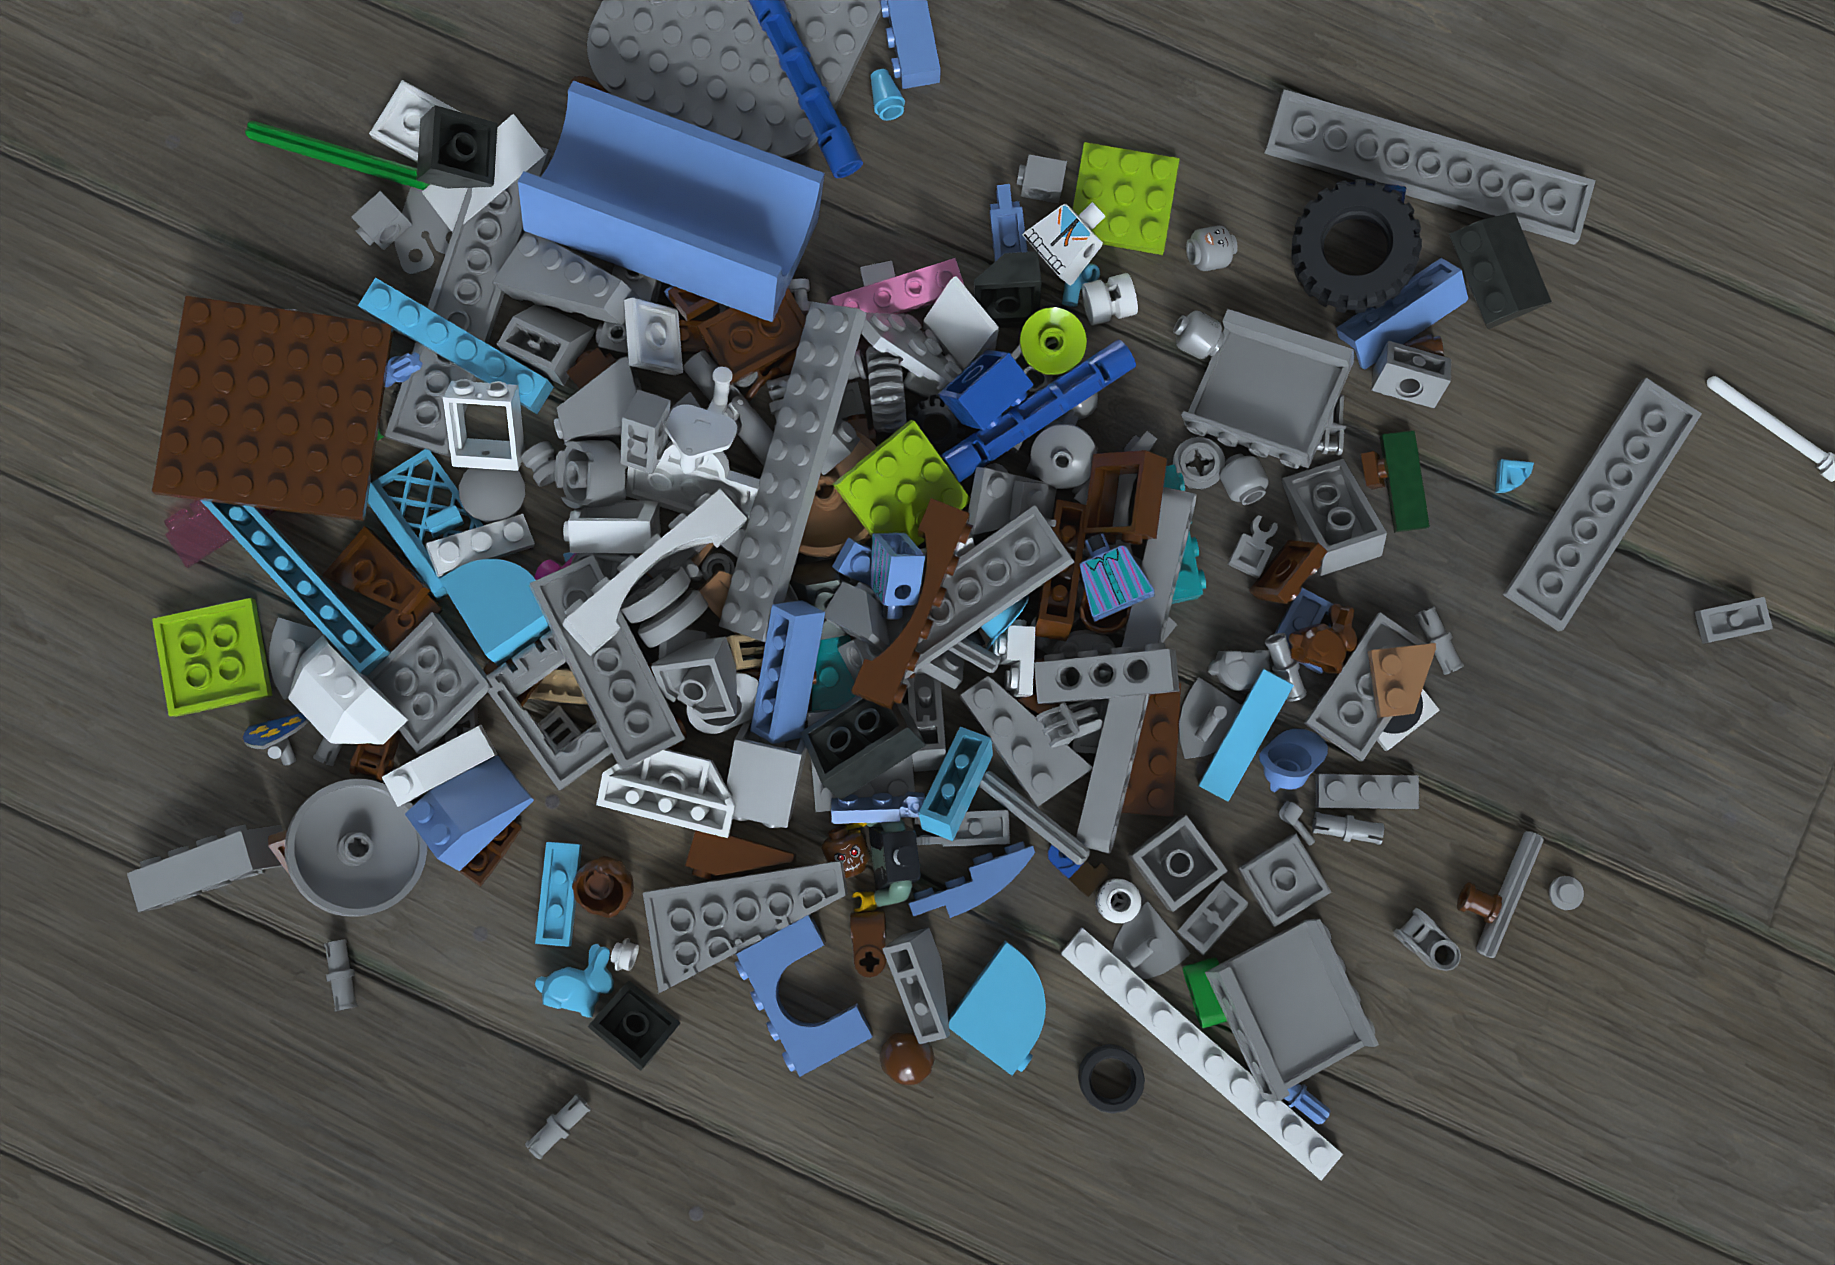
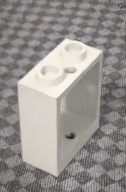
M468 379L451 381L443 396L452 466L518 471L522 463L521 456L525 452L518 385L506 384L501 381L491 383L473 382ZM463 403L506 406L510 441L467 438Z
M624 500L612 506L576 508L570 512L569 520L564 522V541L569 542L570 553H644V544L656 534L660 535L659 501Z

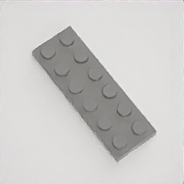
M1036 505L962 555L954 575H946L942 587L947 588V592L940 608L933 607L929 619L934 620L931 632L927 640L920 639L916 651L921 652L919 661L914 672L908 670L904 679L1074 563V560ZM922 583L920 586L919 598L921 596L924 583ZM917 604L903 605V615L900 619L886 618L890 645L906 627Z
M592 555L531 582L529 587L622 771L683 741L685 738L621 610H619L616 623L620 627L619 631L591 656L563 627L564 620L568 617L564 612L578 599L586 602L592 597L594 593L591 589L604 578Z

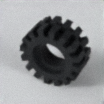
M936 394L930 395L929 398L924 397L912 407L907 422L914 420L939 455L963 441L966 425L961 424L940 397H936ZM932 414L944 416L949 423L947 434L941 438L930 437L924 430V420Z

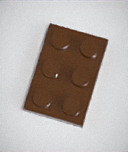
M787 288L773 322L731 307L697 325V330L718 367H727L732 371L733 377L730 381V385L789 355L798 348L806 318L789 288Z

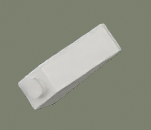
M479 725L384 775L382 779L397 807L490 759L497 755V752L483 726Z

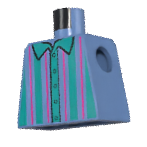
M873 533L871 588L882 602V616L887 619L902 618L903 605H915L919 598L925 555L906 533Z
M1098 534L1085 541L1091 559L1080 563V569L1094 622L1155 596L1152 585L1125 545L1110 550L1104 534Z

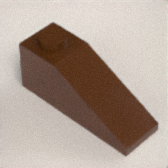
M696 830L685 866L693 868V875L711 879L712 874L722 875L795 861L796 854L730 834L728 838Z

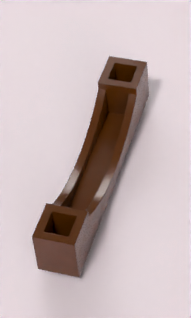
M930 499L918 528V536L925 539L927 549L926 575L918 604L898 638L872 661L864 659L851 690L854 695L891 710L894 702L901 704L908 687L907 684L903 683L908 670L914 672L921 652L916 651L921 638L927 640L934 624V620L929 619L934 606L941 607L946 595L947 588L942 587L946 575L953 576L958 566L960 557L956 556L955 553L960 543L966 545L971 534L973 525L968 524L970 513L935 499Z

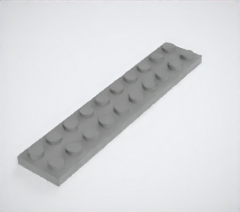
M1285 89L1281 94L1264 154L1352 180L1366 179V184L1375 186L1376 181L1386 184L1384 188L1386 190L1393 191L1395 189L1403 195L1485 219L1515 212L1522 230L1573 245L1580 240L1596 181Z
M543 147L540 148L546 155L526 171L538 177H541L545 172L551 156L549 149ZM519 178L463 225L472 197V188L467 189L428 305V309L487 344L505 294L492 281L525 233L523 230L518 188ZM416 342L413 352L420 355L419 360L423 363L422 367L412 373L408 380L402 382L384 436L391 440L451 457L443 396L451 381L468 379L476 382L477 377ZM463 403L464 415L468 404Z
M811 302L759 481V490L750 512V518L722 610L720 627L766 642L772 604L784 603L867 314L860 309Z

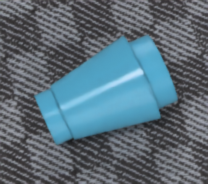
M878 69L870 75L874 112L882 120L896 119L904 112L905 100L889 75L888 70Z

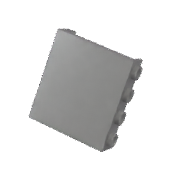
M1227 309L1223 318V333L1225 335L1223 343L1217 353L1212 356L1189 411H1183L1182 413L1187 430L1199 436H1205L1206 433L1216 436L1218 441L1231 447H1236L1237 444L1248 447L1251 453L1259 457L1266 458L1268 455L1280 458L1282 464L1297 469L1299 466L1309 468L1354 363V349Z
M1320 919L1303 920L1205 972L1263 1099L1280 1101L1290 1095L1288 1089L1364 1046L1376 1047L1379 1045L1374 1035V1025L1365 1016L1360 1005L1359 993L1350 984L1345 973L1346 966L1344 961L1336 954L1330 941V931Z

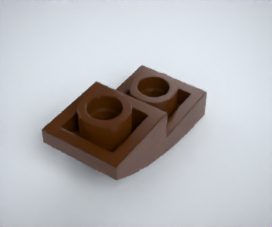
M512 821L458 872L481 887L506 854L522 827Z

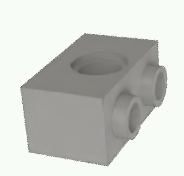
M1388 341L1373 367L1371 391L1435 408L1451 382V358Z

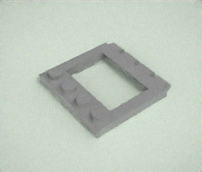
M550 630L539 638L546 648L544 651L541 652L539 647L533 642L511 658L518 668L516 671H513L508 663L505 662L488 674L486 678L493 686L488 690V693L558 790H562L611 755L612 751L598 723H596L555 753L534 719L516 699L520 694L566 662Z

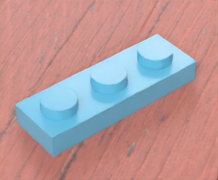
M546 842L535 944L565 947L572 945L576 908L572 883L580 869L582 844Z

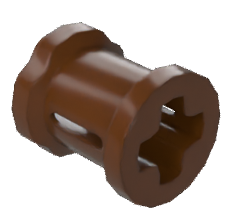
M1471 882L1465 884L1457 901V909L1459 911H1471L1482 916L1483 920L1487 923H1492L1497 918L1502 906L1501 895L1497 893L1490 895L1480 891Z

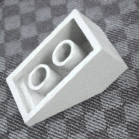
M957 276L949 281L924 318L923 329L925 331L923 333L927 338L936 341L941 346L948 362L955 363L963 372L986 350L995 351L999 327Z

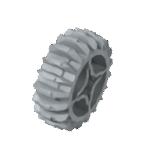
M869 346L866 351L874 429L877 433H895L907 422L902 368L899 364L900 356H894L887 351L883 354L873 346Z

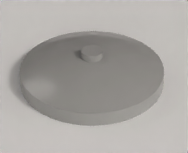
M367 779L338 781L310 796L293 816L285 839L287 869L300 893L320 909L347 917L375 914L388 909L402 900L420 878L427 855V844L405 815L413 807L412 803L407 802L397 807L385 784Z

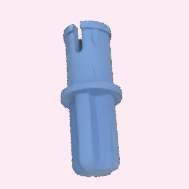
M413 352L412 354L406 353L403 356L390 358L387 363L385 387L392 386L395 382H404L410 378L412 373L421 369L423 363L419 360L420 355Z
M1298 1083L1289 1088L1290 1095L1284 1099L1288 1101L1290 1108L1295 1106L1316 1124H1322L1327 1120L1331 1112L1330 1109L1306 1091L1307 1086L1305 1084L1300 1085Z

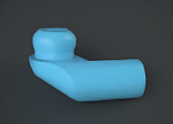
M1088 264L1071 286L1065 282L1062 299L1063 305L1078 306L1082 284L1096 281L1100 276V269L1097 265Z

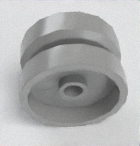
M680 565L662 572L630 595L620 607L621 612L630 623L642 622L637 633L649 648L657 646L681 632L701 616L709 605L699 590L686 591L691 579Z

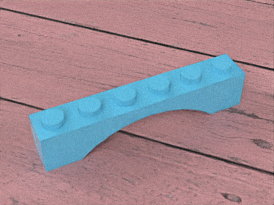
M376 277L358 305L368 315L382 323L391 325L395 331L434 351L483 382L501 381L506 384L518 385L520 405L535 414H538L554 388L546 378Z

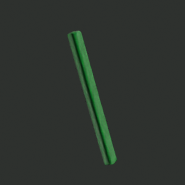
M254 120L248 122L245 130L246 136L257 142L421 190H425L430 185L417 181V168Z

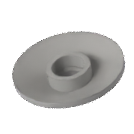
M1055 424L1044 429L1035 439L1031 449V463L1037 476L1046 484L1059 489L1074 488L1090 478L1093 454H1097V448L1091 436L1082 428L1072 424ZM1065 455L1069 462L1062 465L1058 463L1057 457Z

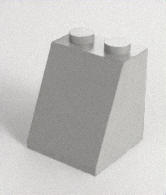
M628 356L620 358L557 407L559 418L554 419V425L559 439L563 438L564 443L585 440H609L614 444L621 443L622 417L637 390L642 391L638 372L635 367L629 366Z
M751 719L743 723L735 738L726 787L736 804L733 819L739 821L753 820L761 822L769 828H787L793 813L807 748L803 738L775 744L768 742L750 731Z

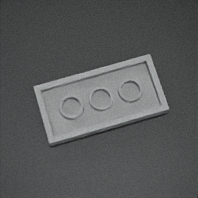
M1378 613L1358 641L1356 649L1350 653L1344 662L1342 672L1336 674L1304 724L1358 761H1363L1392 718H1377L1368 651L1426 643L1382 613Z

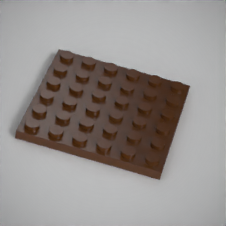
M185 296L152 492L155 495L365 521L387 377V363L390 357L394 328L385 323Z

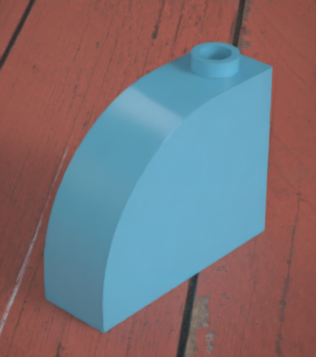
M501 559L476 560L454 569L439 579L484 654L497 666H500L551 630L529 587V584L536 581V579L527 570L515 563Z
M1004 940L948 1017L949 1029L1012 1076L1017 1069L1022 1072L1031 1061L1033 1055L1029 1052L1042 1031L1046 1011L1045 994L1041 980L1032 964L1017 948Z

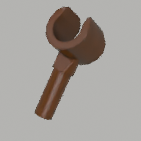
M775 362L757 371L758 378L744 395L746 400L750 402L767 380L782 377L783 372L780 367L772 368Z

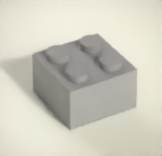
M1180 815L1127 855L1167 910L1175 911L1228 871L1187 815Z

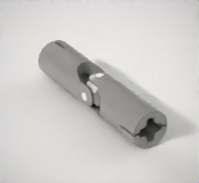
M703 350L691 357L684 365L683 370L711 402L715 385L712 375L714 370L718 368V365ZM732 384L729 386L728 400L731 402L727 405L724 415L736 422V434L764 466L774 432L749 405L735 385Z

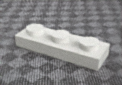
M520 514L426 543V548L436 575L440 577L466 563L482 559H498L533 548L535 543L524 515Z

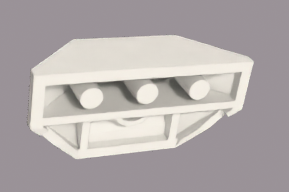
M324 634L301 655L288 699L330 743L384 744L408 721L365 675L359 673Z
M664 749L622 771L618 764L604 771L596 805L728 838L736 804L713 760Z

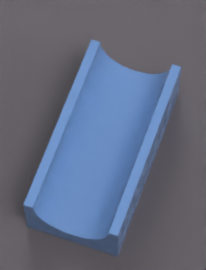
M573 81L568 89L567 111L562 133L547 169L541 177L523 171L518 180L524 231L773 322L818 223L825 173Z

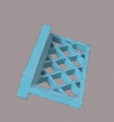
M424 449L372 483L370 482L367 503L438 601L448 593L439 580L443 576L437 577L428 551L423 545L425 531L430 532L424 520L429 516L430 509L441 511L449 507L432 504L435 487L450 490L452 493L450 506L455 505L457 500L462 509L457 508L459 513L467 515L471 520L469 530L484 525L479 519L465 512L459 499V490L431 451ZM427 459L433 467L431 480L414 478L415 466ZM408 471V476H403ZM437 475H439L443 482L436 481ZM393 480L406 482L403 498L388 496L382 487ZM411 483L430 486L426 502L408 499ZM394 503L401 504L400 511L397 509ZM407 505L425 508L421 525L409 523L405 520L404 515ZM412 529L420 530L419 538ZM450 530L444 533L443 538L461 533V531Z

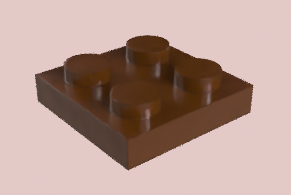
M1288 540L1249 589V592L1257 599L1287 604L1299 595L1302 589L1301 585L1307 577L1314 574L1321 567L1322 558L1328 551L1316 542Z

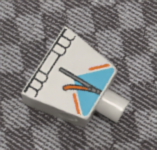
M1093 202L1079 215L1067 204H1063L1022 235L1038 251L1039 255L1054 272L1071 286L1102 247L1103 242L1092 229L1106 216Z

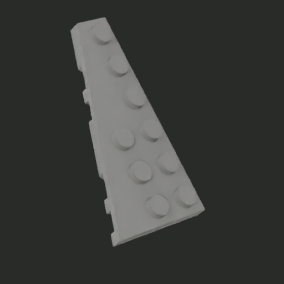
M842 860L643 892L658 993L846 896L848 891Z

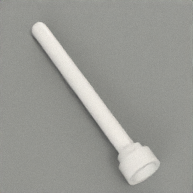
M1717 376L1708 378L1707 386L1817 463L1816 467L1820 470V475L1830 482L1835 481V454L1824 452Z

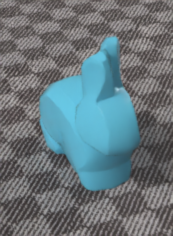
M599 944L592 945L589 950V965L584 971L566 967L554 971L548 977L541 976L536 978L535 986L542 993L543 1004L557 1009L564 1008L580 1012L585 1017H593L594 1007L599 1001L600 994H610L614 989L612 975L606 968L610 957V949L600 947Z

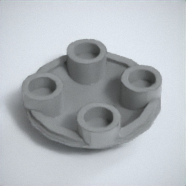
M469 468L463 474L459 484V499L465 512L484 522H497L516 516L525 498V482L519 471Z

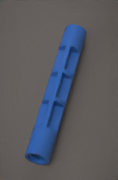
M748 0L762 30L767 33L778 55L781 69L786 72L796 92L800 108L805 111L818 138L817 143L835 178H843L853 174L862 167L863 161L847 128L842 126L829 99L830 93L827 87L823 86L810 60L811 56L808 48L803 46L791 21V13L785 1Z
M1119 339L1004 413L1002 420L993 428L978 430L941 454L940 457L958 482H961L975 473L976 467H984L1135 368L1136 362L1125 343Z

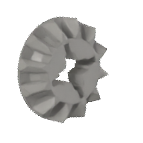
M1194 437L1179 445L1173 455V465L1175 464L1177 473H1182L1185 485L1189 489L1203 490L1219 481V475L1225 467V457L1221 448L1214 441L1204 437ZM1196 452L1201 461H1211V463L1202 468L1201 476L1197 472L1196 467H1186V465L1194 461Z

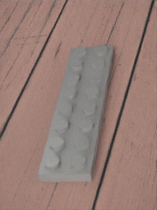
M1648 378L1641 380L1503 595L1557 631L1564 630L1702 413Z

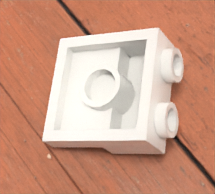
M1015 620L993 643V653L1001 658L999 665H1011L1010 671L1006 670L1004 686L1005 690L1010 691V695L1014 699L1033 695L1035 627L1026 626L1027 621Z

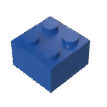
M986 350L940 391L938 395L962 425L980 430L986 428L988 430L1002 420L1003 416L1001 414L1007 408L1020 404L1028 395L1026 391L1034 384L1010 353Z

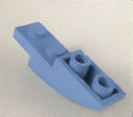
M1022 841L1005 847L1006 854L993 858L990 852L973 858L974 865L968 867L972 880L966 882L964 876L945 882L947 889L934 893L931 887L914 893L915 900L909 901L913 916L946 905L949 917L952 918L982 904L1001 891L1020 873L1035 853L1033 846L1025 847Z

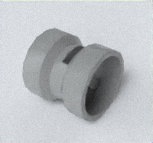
M543 441L532 446L521 456L524 465L527 468H531L534 472L533 479L539 487L549 485L555 481V450L549 441Z

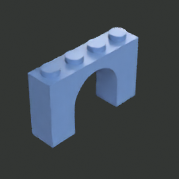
M811 914L739 951L736 954L739 960L735 962V966L742 979L749 978L754 988V991L750 992L756 1007L759 1011L765 1009L770 1019L766 1025L775 1041L780 1039L786 1050L782 1053L787 1067L791 1072L796 1070L799 1077L873 1037V1031L858 1003L818 1023L799 1021L784 1009L779 997V981L783 971L794 961L826 944Z

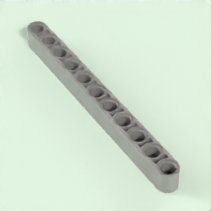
M1163 487L1157 539H1148L1141 566L1142 572L1154 589L1155 596L1132 605L1122 647H1131L1132 652L1145 651L1144 645L1163 642L1195 509V493ZM1138 661L1133 667L1134 677L1137 680H1141L1146 676L1148 671L1146 663ZM1150 694L1109 699L1076 837L1087 848L1108 854L1112 850Z

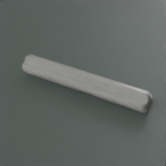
M988 771L984 774L979 784L980 788L1074 863L1081 865L1087 860L1090 855L1089 848L993 772Z
M1526 831L1523 834L1499 892V895L1502 896L1500 912L1492 923H1486L1477 944L1476 951L1481 955L1494 958L1497 954L1544 841L1543 837L1531 831Z

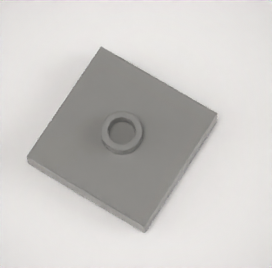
M1296 834L1290 835L1237 868L1273 927H1276L1331 893L1330 888Z

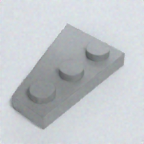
M976 467L968 513H970L968 524L973 525L971 535L998 530L1011 522L1010 513L1015 480L1045 482L988 468ZM1048 485L1045 518H1052L1057 488Z

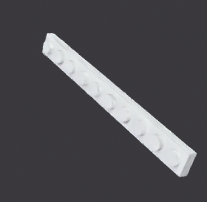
M1082 927L1060 952V954L1321 1181L1343 1155L1281 1100L1263 1099L1253 1076Z

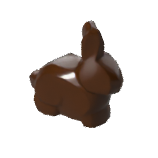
M1334 604L1328 610L1331 628L1325 624L1311 625L1300 629L1298 632L1291 633L1289 635V642L1292 645L1290 649L1291 659L1321 667L1327 673L1338 674L1342 672L1346 652L1350 653L1356 649L1357 637L1352 628L1353 607H1343L1340 604Z

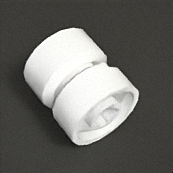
M1128 273L1109 277L1107 283L1096 280L1082 284L1083 303L1087 318L1092 326L1109 322L1112 315L1121 319L1137 314L1136 293Z

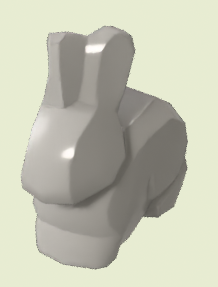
M1256 650L1254 653L1218 651L1216 659L1207 666V671L1211 675H1217L1221 683L1234 691L1250 692L1262 668L1270 671L1269 650Z

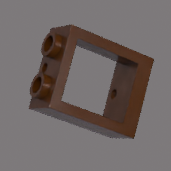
M1146 450L1093 454L1083 533L1090 536L1104 534L1109 545H1115L1116 540H1121L1128 544H1142V539H1157L1167 458ZM1138 474L1132 525L1113 527L1119 475Z

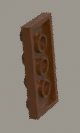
M1179 683V692L1150 694L1121 813L1173 817L1181 683Z

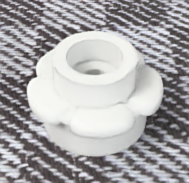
M629 938L624 939L623 943L617 942L612 950L611 962L615 963V970L617 971L621 969L630 971L636 962L639 946L630 943Z

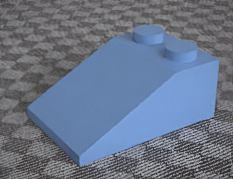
M497 755L429 790L405 815L435 857L460 871L527 808L534 799Z

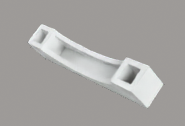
M721 489L713 495L709 492L703 494L693 504L696 509L688 516L684 513L678 515L668 525L671 530L662 538L659 534L653 536L644 544L645 552L637 559L633 555L628 557L617 567L620 572L611 581L607 577L603 578L591 589L594 593L592 597L586 602L578 599L564 612L568 617L565 618L563 627L590 656L617 634L620 627L616 623V619L626 595L651 568L667 557L693 546L713 543L718 548L743 526L747 518Z

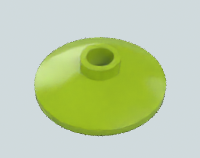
M1056 307L1041 309L1028 318L1021 330L1020 348L1023 357L1032 368L1043 374L1059 375L1072 370L1082 360L1086 350L1087 338L1082 323L1075 315L1065 309ZM1047 338H1053L1056 341L1057 346L1055 349H1049L1046 346Z

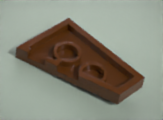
M366 526L322 574L327 579L407 615L430 592L428 586L373 530Z

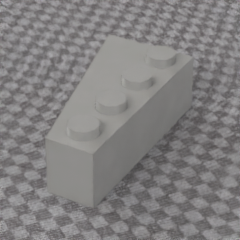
M529 232L524 233L492 281L512 299L528 300L536 305L545 307L546 305L557 307L569 313H582L590 318L623 325L625 322L624 300L632 297L640 299L622 280L557 243Z
M989 676L960 695L959 698L984 734L991 738L993 747L1034 806H1040L1093 769L1091 765L1068 745L1065 746L1063 744L1051 748L1049 745L1051 739L1048 735H1044L1042 722H1037L1034 715Z
M246 825L236 826L225 830L226 836L218 839L217 835L196 841L197 847L191 850L189 846H184L169 851V858L164 860L159 856L140 862V869L127 873L138 912L162 908L200 895L202 892L232 884V881L265 873L264 869L283 867L268 846V836L283 831L282 826L277 825L247 830Z

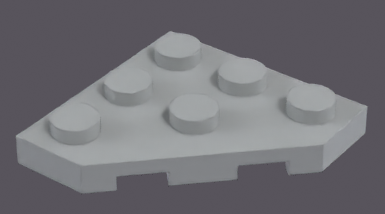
M867 313L861 334L867 341L883 354L887 351L894 356H900L899 364L921 378L924 375L930 380L938 381L935 384L938 390L942 391L962 373V370L955 363L948 362L941 354V346L933 339L927 338L920 330L921 324L909 314Z

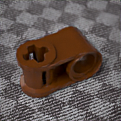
M399 729L384 744H358L351 759L350 774L370 776L376 778L377 782L384 784L382 777L392 772L394 757L402 735Z
M885 911L851 913L850 926L855 969L864 977L871 978L877 976L886 966V957L883 948L886 946ZM868 952H872L873 957L879 958L880 961L879 964L873 967V971H869L868 965H862L861 962L863 958L867 957Z

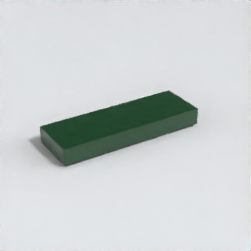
M1415 430L1382 434L1380 436L1382 457L1386 459L1389 471L1386 483L1394 533L1427 529L1430 525Z

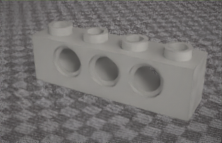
M1165 643L1144 645L1145 651L1132 652L1131 647L1111 648V655L1098 656V650L1077 652L1078 658L1065 659L1064 654L1045 655V662L1034 663L1038 704H1054L1179 692L1176 650L1166 649ZM1138 661H1144L1148 668L1146 676L1141 680H1137L1133 675V667ZM1109 664L1113 669V677L1109 682L1104 683L1099 677V672L1104 665ZM1075 667L1080 674V678L1076 685L1070 686L1067 683L1066 675L1071 668Z

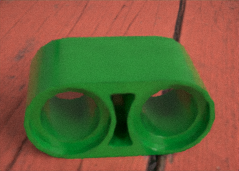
M1216 957L1182 967L1194 1011L1202 1029L1227 1022L1205 974L1206 971L1219 965Z

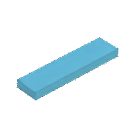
M1262 668L1198 783L1199 787L1226 801L1230 800L1294 686L1293 683Z

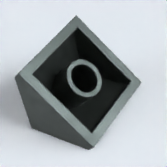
M628 981L591 1021L588 1028L641 1071L649 1064L677 1029L680 1022L631 981Z

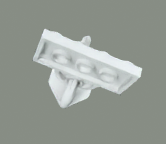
M718 367L712 375L715 385L713 399L708 409L687 404L679 405L672 409L665 422V431L671 441L668 443L653 474L628 466L626 496L637 500L659 501L660 507L689 515L696 509L693 504L703 494L709 492L713 495L721 489L747 518L740 528L746 530L750 512L759 490L760 479L729 469V461L723 450L730 448L737 433V424L732 418L725 416L724 413L727 408L729 386L733 374L727 367Z

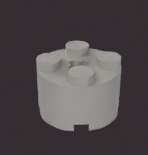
M609 440L568 441L564 444L567 446L566 449L559 451L556 456L555 482L557 488H563L566 497L561 498L568 507L574 509L605 507L625 500V469L627 466L620 464L621 450Z

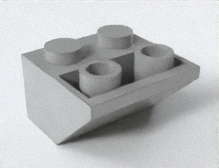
M535 304L512 317L497 346L502 353L537 374L564 386L569 378L566 371L576 365L577 358L583 354L595 330L550 308Z

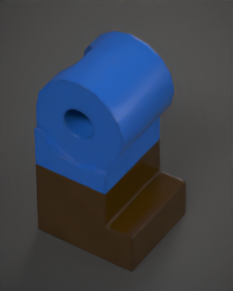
M1052 844L1048 848L1047 854L1050 862L1086 897H1089L1111 873L1102 863H1099L1095 868L1087 861L1077 865Z

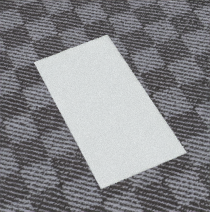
M514 114L497 127L494 185L492 187L472 188V197L463 225L517 180L523 171L526 172L546 155ZM430 184L422 193L453 233L468 188L447 189Z

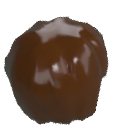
M602 856L599 859L588 861L578 870L572 883L574 898L579 906L591 914L610 918L618 915L620 911L627 907L634 894L633 876L626 870L621 860Z

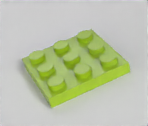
M1084 142L1072 209L1079 215L1093 202L1104 213L1106 217L1092 229L1103 242L1102 245L1163 255L1180 158Z
M909 420L832 484L871 537H873V533H906L917 547L925 541L924 538L918 536V528L931 498L960 510L970 503L968 494L914 420Z
M248 598L152 619L168 715L170 717L273 696L255 599Z

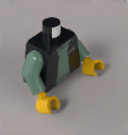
M900 818V822L847 824L848 830L866 825L869 827L876 889L875 893L855 892L852 895V898L861 897L862 899L861 907L854 909L855 912H871L877 906L882 907L905 901L910 895L912 884L920 879L916 833L914 829L905 825L902 818Z

